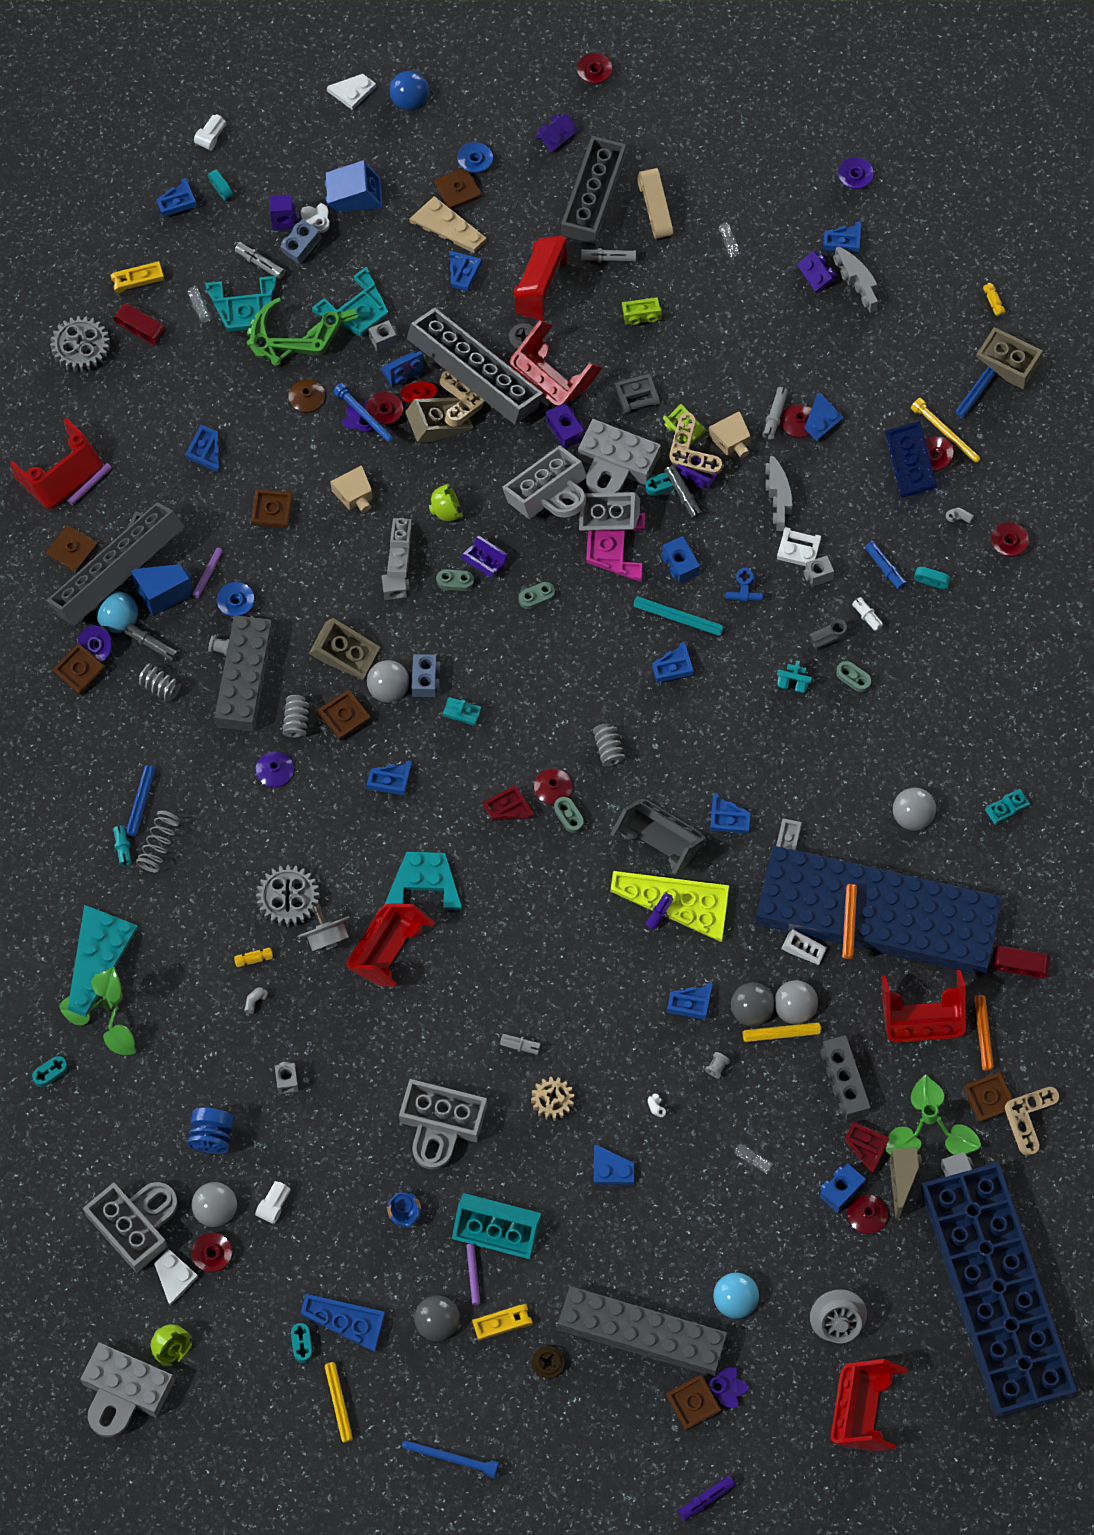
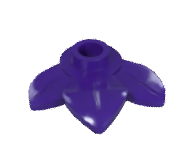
M368 400L362 405L365 410ZM350 404L347 405V418L341 421L346 428L351 430L358 429L362 432H368L373 429Z
M733 1367L724 1368L718 1376L711 1378L708 1382V1387L713 1396L717 1397L720 1404L727 1408H737L738 1401L736 1397L742 1396L749 1389L746 1383L736 1378L737 1369ZM716 1384L721 1386V1389L718 1391L714 1389Z

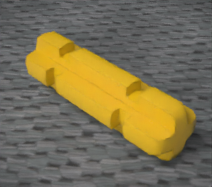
M991 283L984 285L983 289L987 293V298L991 307H993L995 315H1003L1005 309L1001 306L1002 303L997 292H995L994 285Z
M265 948L263 951L257 950L245 953L244 956L242 954L234 957L236 966L241 967L245 966V963L249 965L263 961L262 959H272L273 954L271 948Z

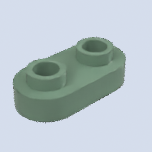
M441 570L436 576L437 585L444 590L467 591L474 585V577L468 571Z
M542 582L523 590L519 594L520 606L525 609H532L551 601L555 596L554 586L551 583ZM543 589H548L549 591H548V592H543L542 590H543Z
M843 661L837 666V677L858 692H865L870 688V676L849 661ZM847 671L849 674L845 675L842 672Z
M567 797L558 798L554 804L556 815L567 831L571 833L579 832L583 828V817L571 799ZM566 807L567 810L562 811L561 808ZM576 822L577 825L572 826L571 823Z

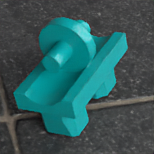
M796 660L795 665H787V669L792 670L793 673L778 669V687L788 689L790 680L797 681L795 691L805 693L808 684L811 685L812 677L798 674V672L805 674L806 668L799 667L800 661Z
M449 697L442 714L453 720L476 725L481 707L467 703L463 699L460 701Z

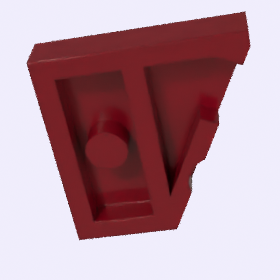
M516 785L482 802L483 808L492 821L529 819L534 817V813Z
M853 1121L844 1141L869 1172L873 1174L889 1138Z

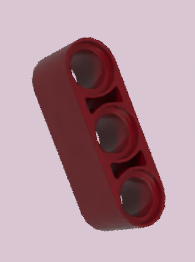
M126 303L122 305L113 317V320L119 326L152 345H156L166 332V328L160 322Z
M997 946L993 951L991 968L1002 972L1046 978L1049 971L1050 956L1043 953Z

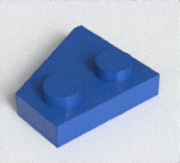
M818 393L804 429L818 441L841 422L844 417Z
M713 793L710 830L749 834L750 812L743 808H738L734 803L727 802L719 798L718 794Z

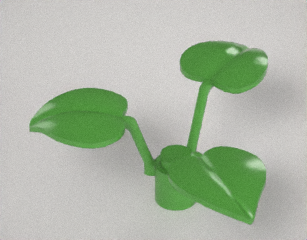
M111 967L108 970L97 973L92 978L91 984L94 992L98 996H103V998L95 1003L91 1010L101 1004L104 1009L113 1010L108 1025L110 1031L105 1032L103 1036L105 1044L117 1054L132 1055L136 1053L131 1031L123 1025L112 1026L116 1011L119 1009L117 1005L122 1001L123 995L116 969ZM69 997L65 998L60 1004L62 1014L75 1025H85L90 1020V1013H88L87 1017L69 1011Z
M924 1075L916 1083L911 1093L912 1105L915 1109L922 1110L919 1126L914 1134L908 1127L895 1128L889 1134L886 1152L891 1155L892 1149L917 1148L918 1153L921 1148V1141L916 1137L919 1135L924 1123H939L945 1135L948 1136L945 1141L946 1148L953 1155L962 1152L968 1155L980 1149L981 1143L975 1132L965 1125H954L951 1133L947 1131L941 1121V1117L938 1116V1107L944 1102V1092L939 1085L927 1075Z

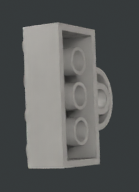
M592 419L578 448V459L591 464L586 475V485L589 492L619 493L627 478L645 485L660 457L661 445ZM604 474L610 475L611 479L607 487H598L597 484L601 476Z
M560 445L502 487L507 502L528 519L544 508L555 516L570 517L579 513L586 505L584 491L577 486L578 483L586 478L582 462ZM569 498L574 503L572 505H565L562 500Z
M410 1079L400 1110L399 1120L402 1124L417 1127L413 1142V1155L417 1163L427 1169H439L450 1161L457 1138L477 1142L487 1109V1098ZM431 1141H437L440 1144L434 1159H428L425 1156L428 1144Z
M154 1182L146 1185L128 1199L115 1183H112L83 1207V1210L88 1219L131 1268L138 1273L168 1247L165 1239L159 1234L157 1229L174 1215L177 1209V1197L173 1189L167 1184ZM164 1194L167 1196L166 1202L156 1210L148 1208L149 1203L158 1195Z
M98 1343L80 1379L84 1386L97 1391L88 1410V1422L92 1430L102 1437L117 1436L126 1429L136 1409L157 1418L175 1382L173 1375L102 1343ZM110 1407L115 1408L116 1414L111 1424L103 1427L100 1421L105 1411Z

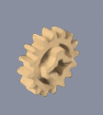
M550 1077L549 1082L542 1079V1085L536 1084L537 1090H532L534 1097L531 1098V1103L535 1104L533 1106L534 1111L539 1109L538 1116L545 1114V1120L552 1116L553 1120L556 1121V1116L559 1115L560 1118H564V1112L570 1113L569 1107L574 1106V1102L570 1100H574V1094H570L572 1087L566 1088L567 1081L560 1083L559 1077L556 1081H553V1078ZM562 1090L566 1097H564V1095H561L559 1091ZM555 1093L556 1098H554V1100L550 1104V1099L552 1098V1096H554ZM540 1100L545 1103L546 1108L541 1105Z

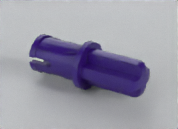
M664 893L658 904L653 907V912L646 921V925L649 928L657 929L662 918L667 915L666 911L673 902L672 895Z

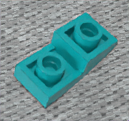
M1021 789L1005 795L1002 800L988 805L985 811L996 825L1021 812L1030 803Z

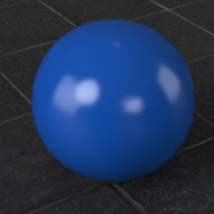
M404 71L393 78L389 89L390 97L397 107L404 110H415L423 106L427 101L429 86L421 74L415 71Z

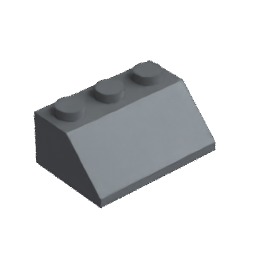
M635 492L585 494L586 505L580 511L579 518L580 531L635 530L640 514V497Z

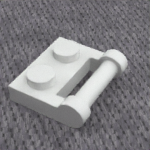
M785 527L777 559L806 566V562L815 560L821 536L799 533ZM788 538L813 543V547L789 542Z

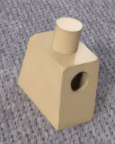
M740 412L709 427L708 436L726 455L737 452L740 458H744L749 454L746 446L750 444V434Z
M362 466L330 481L332 492L349 510L359 507L361 512L364 513L371 508L368 501L372 499V490Z

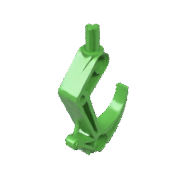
M279 297L262 307L256 313L255 319L251 320V328L247 331V336L250 337L247 341V346L252 349L256 357L268 358L273 366L278 367L281 365V360L290 352L311 355L324 354L336 332L342 327L341 324L358 319L355 308L341 313L329 311L323 315L321 322L307 332L308 334L304 338H268L265 329L266 318L275 306L281 304ZM329 318L336 319L333 325L327 324ZM265 340L267 343L264 347H258V342ZM274 351H283L285 353L278 357Z

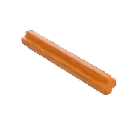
M854 884L846 886L842 954L844 959H852L854 952L857 886Z
M977 995L974 1000L982 1069L984 1071H991L994 1066L986 997L984 995Z

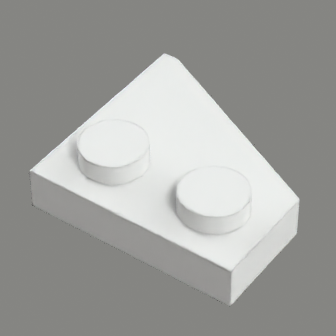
M364 74L329 85L327 92L353 110L376 88V83Z
M169 1249L154 1263L170 1305L198 1278V1275Z

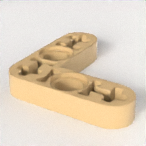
M448 371L442 373L440 385L461 400L448 409L445 416V422L449 426L456 427L482 409L485 401ZM463 388L467 392H461L458 389ZM461 407H466L469 411H464Z
M683 413L678 420L670 451L672 464L676 466L681 464L692 470L718 474L722 470V461L719 457L689 450L696 420L693 414ZM690 418V421L692 423L688 424L687 431H685V423L683 422V420ZM680 435L688 437V441L684 444H680L677 439ZM681 453L682 457L687 458L686 454H689L688 463L686 464L685 459L682 458L676 461L674 455ZM695 456L701 458V463L697 466L691 464V459ZM706 458L707 463L713 464L714 461H717V465L719 466L715 467L714 469H711V465L705 464L706 468H703L705 462L704 459Z
M1047 1087L1008 1101L1005 1105V1111L1019 1150L1024 1155H1032L1039 1150V1142L1028 1113L1057 1103L1059 1093L1053 1087ZM1051 1094L1052 1098L1042 1101V1096ZM1029 1097H1033L1036 1101L1034 1108L1028 1104ZM1022 1104V1108L1013 1111V1106ZM1020 1121L1026 1125L1025 1132H1021L1018 1128ZM1029 1135L1027 1138H1022V1136ZM1031 1143L1032 1147L1027 1149L1026 1145Z

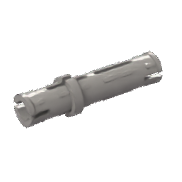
M239 242L235 247V252L245 257L249 263L253 262L263 270L276 276L277 279H281L284 275L285 269L260 255L256 249L252 250L242 242ZM247 252L255 256L257 259L247 254ZM262 262H264V263L268 264L269 266H271L272 269L269 268L268 266H266L265 264H263Z
M582 249L581 261H598V263H601V261L636 262V250Z
M783 387L777 388L770 414L766 417V426L762 434L764 438L767 437L768 433V439L774 438L776 428L781 421L780 415L788 394L786 388L783 393Z

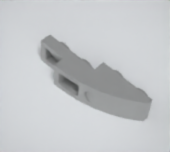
M836 247L833 259L836 266L839 265L841 269L842 279L846 280L849 286L854 284L857 293L860 292L862 296L863 306L867 307L870 313L877 311L878 301L874 295L877 290L875 279L854 255L841 247Z
M770 456L769 463H766V474H769V480L766 479L765 489L769 491V498H773V507H776V513H773V524H776V531H784L785 515H791L792 513L791 490L781 465L774 456Z
M393 518L387 577L406 578L409 564L412 519Z

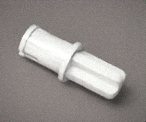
M861 597L857 599L859 603L855 600L852 606L861 614L862 620H866L874 631L880 630L883 623L874 614V609H870Z

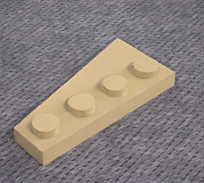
M435 196L409 219L410 223L418 224L426 231L439 234V237L447 238L453 241L454 244L473 253L486 243V237Z

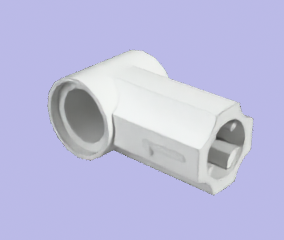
M217 114L212 115L203 129L200 128L195 134L194 143L212 150L216 145L217 137L226 126V121Z
M275 1181L265 1200L263 1199L258 1205L255 1215L275 1224L280 1216L281 1207L291 1191L290 1188L281 1182Z

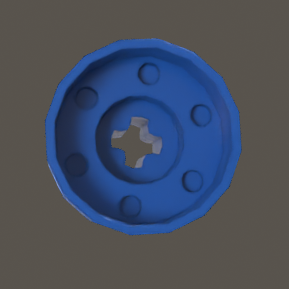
M213 1108L194 1109L191 1118V1126L194 1129L189 1131L190 1137L187 1140V1145L194 1150L204 1153L223 1154L228 1152L231 1138L227 1133L232 1131L233 1115Z

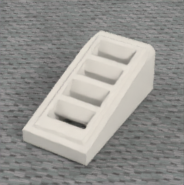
M792 929L788 933L781 949L819 965L827 947ZM793 939L796 940L794 945L791 944ZM800 943H803L802 948L799 949L798 947ZM811 946L809 953L805 952L807 947ZM818 949L816 957L812 956L814 950Z

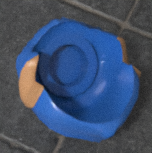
M398 1192L387 1204L389 1218L400 1227L410 1228L420 1217L422 1208L414 1194Z

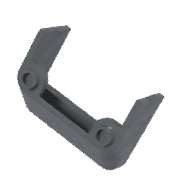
M640 799L625 807L610 834L615 836L621 833L622 837L627 840L640 838L669 856L668 861L670 866L674 868L672 873L675 875L687 867L705 840V836L701 832L645 799Z

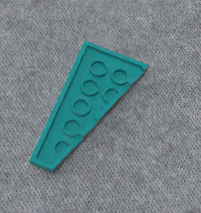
M84 905L68 1003L69 1011L87 1017L98 998V995L92 988V978L99 972L117 966L134 937L138 925Z

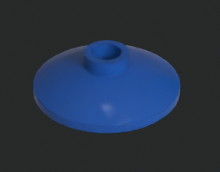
M472 142L460 148L457 160L464 170L479 173L491 166L493 154L486 145Z
M240 582L226 584L217 595L219 609L231 617H234V615L242 616L248 613L254 604L253 591L249 586ZM234 601H239L238 604H233Z

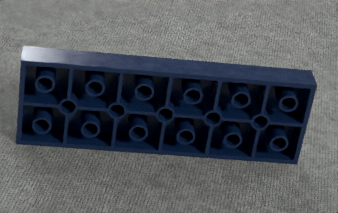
M772 846L757 910L756 925L787 932L794 929L805 936L843 944L846 886L854 884L857 886L854 947L985 976L1002 896Z
M999 1162L922 1183L920 1192L995 1419L1074 1398L1077 1390Z

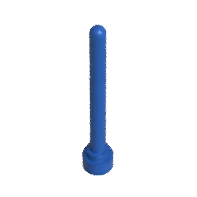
M340 383L334 388L333 393L339 399L346 400L387 442L393 440V437L350 395V389L344 383Z
M410 1441L402 1443L404 1449L482 1470L484 1474H487V1477L495 1479L498 1472L499 1462L493 1460L484 1463Z

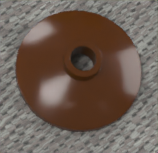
M314 380L298 381L289 391L291 406L300 412L309 413L316 411L325 401L323 387Z

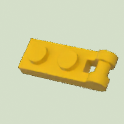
M158 261L114 272L111 274V279L115 283V292L121 293L126 289L162 281L164 276Z
M527 1304L518 1305L472 1320L478 1341L531 1326L533 1322L531 1317H528ZM514 1315H520L521 1319L515 1321Z

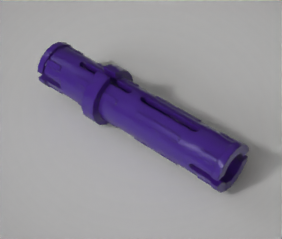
M727 1475L700 1496H694L690 1503L677 1510L683 1521H687L697 1512L704 1511V1507L736 1485L732 1478Z

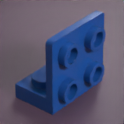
M421 351L417 353L411 352L381 367L391 387L402 385L406 380L418 377L424 372L423 354Z

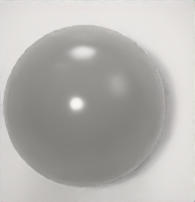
M380 661L370 669L367 676V687L375 699L387 703L395 702L406 694L409 688V675L406 669L396 661Z
M916 787L908 788L896 797L893 804V815L897 823L903 828L912 831L922 830L934 820L936 804L931 794L926 790Z
M799 980L786 982L775 994V1010L778 1016L789 1024L798 1025L806 1023L817 1011V994L806 982Z
M206 1183L193 1196V1214L205 1226H223L236 1213V1196L223 1183Z

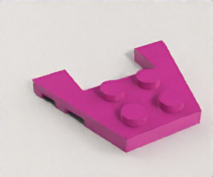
M645 513L639 514L635 530L588 531L586 563L641 582L642 563L623 562L625 531H644Z

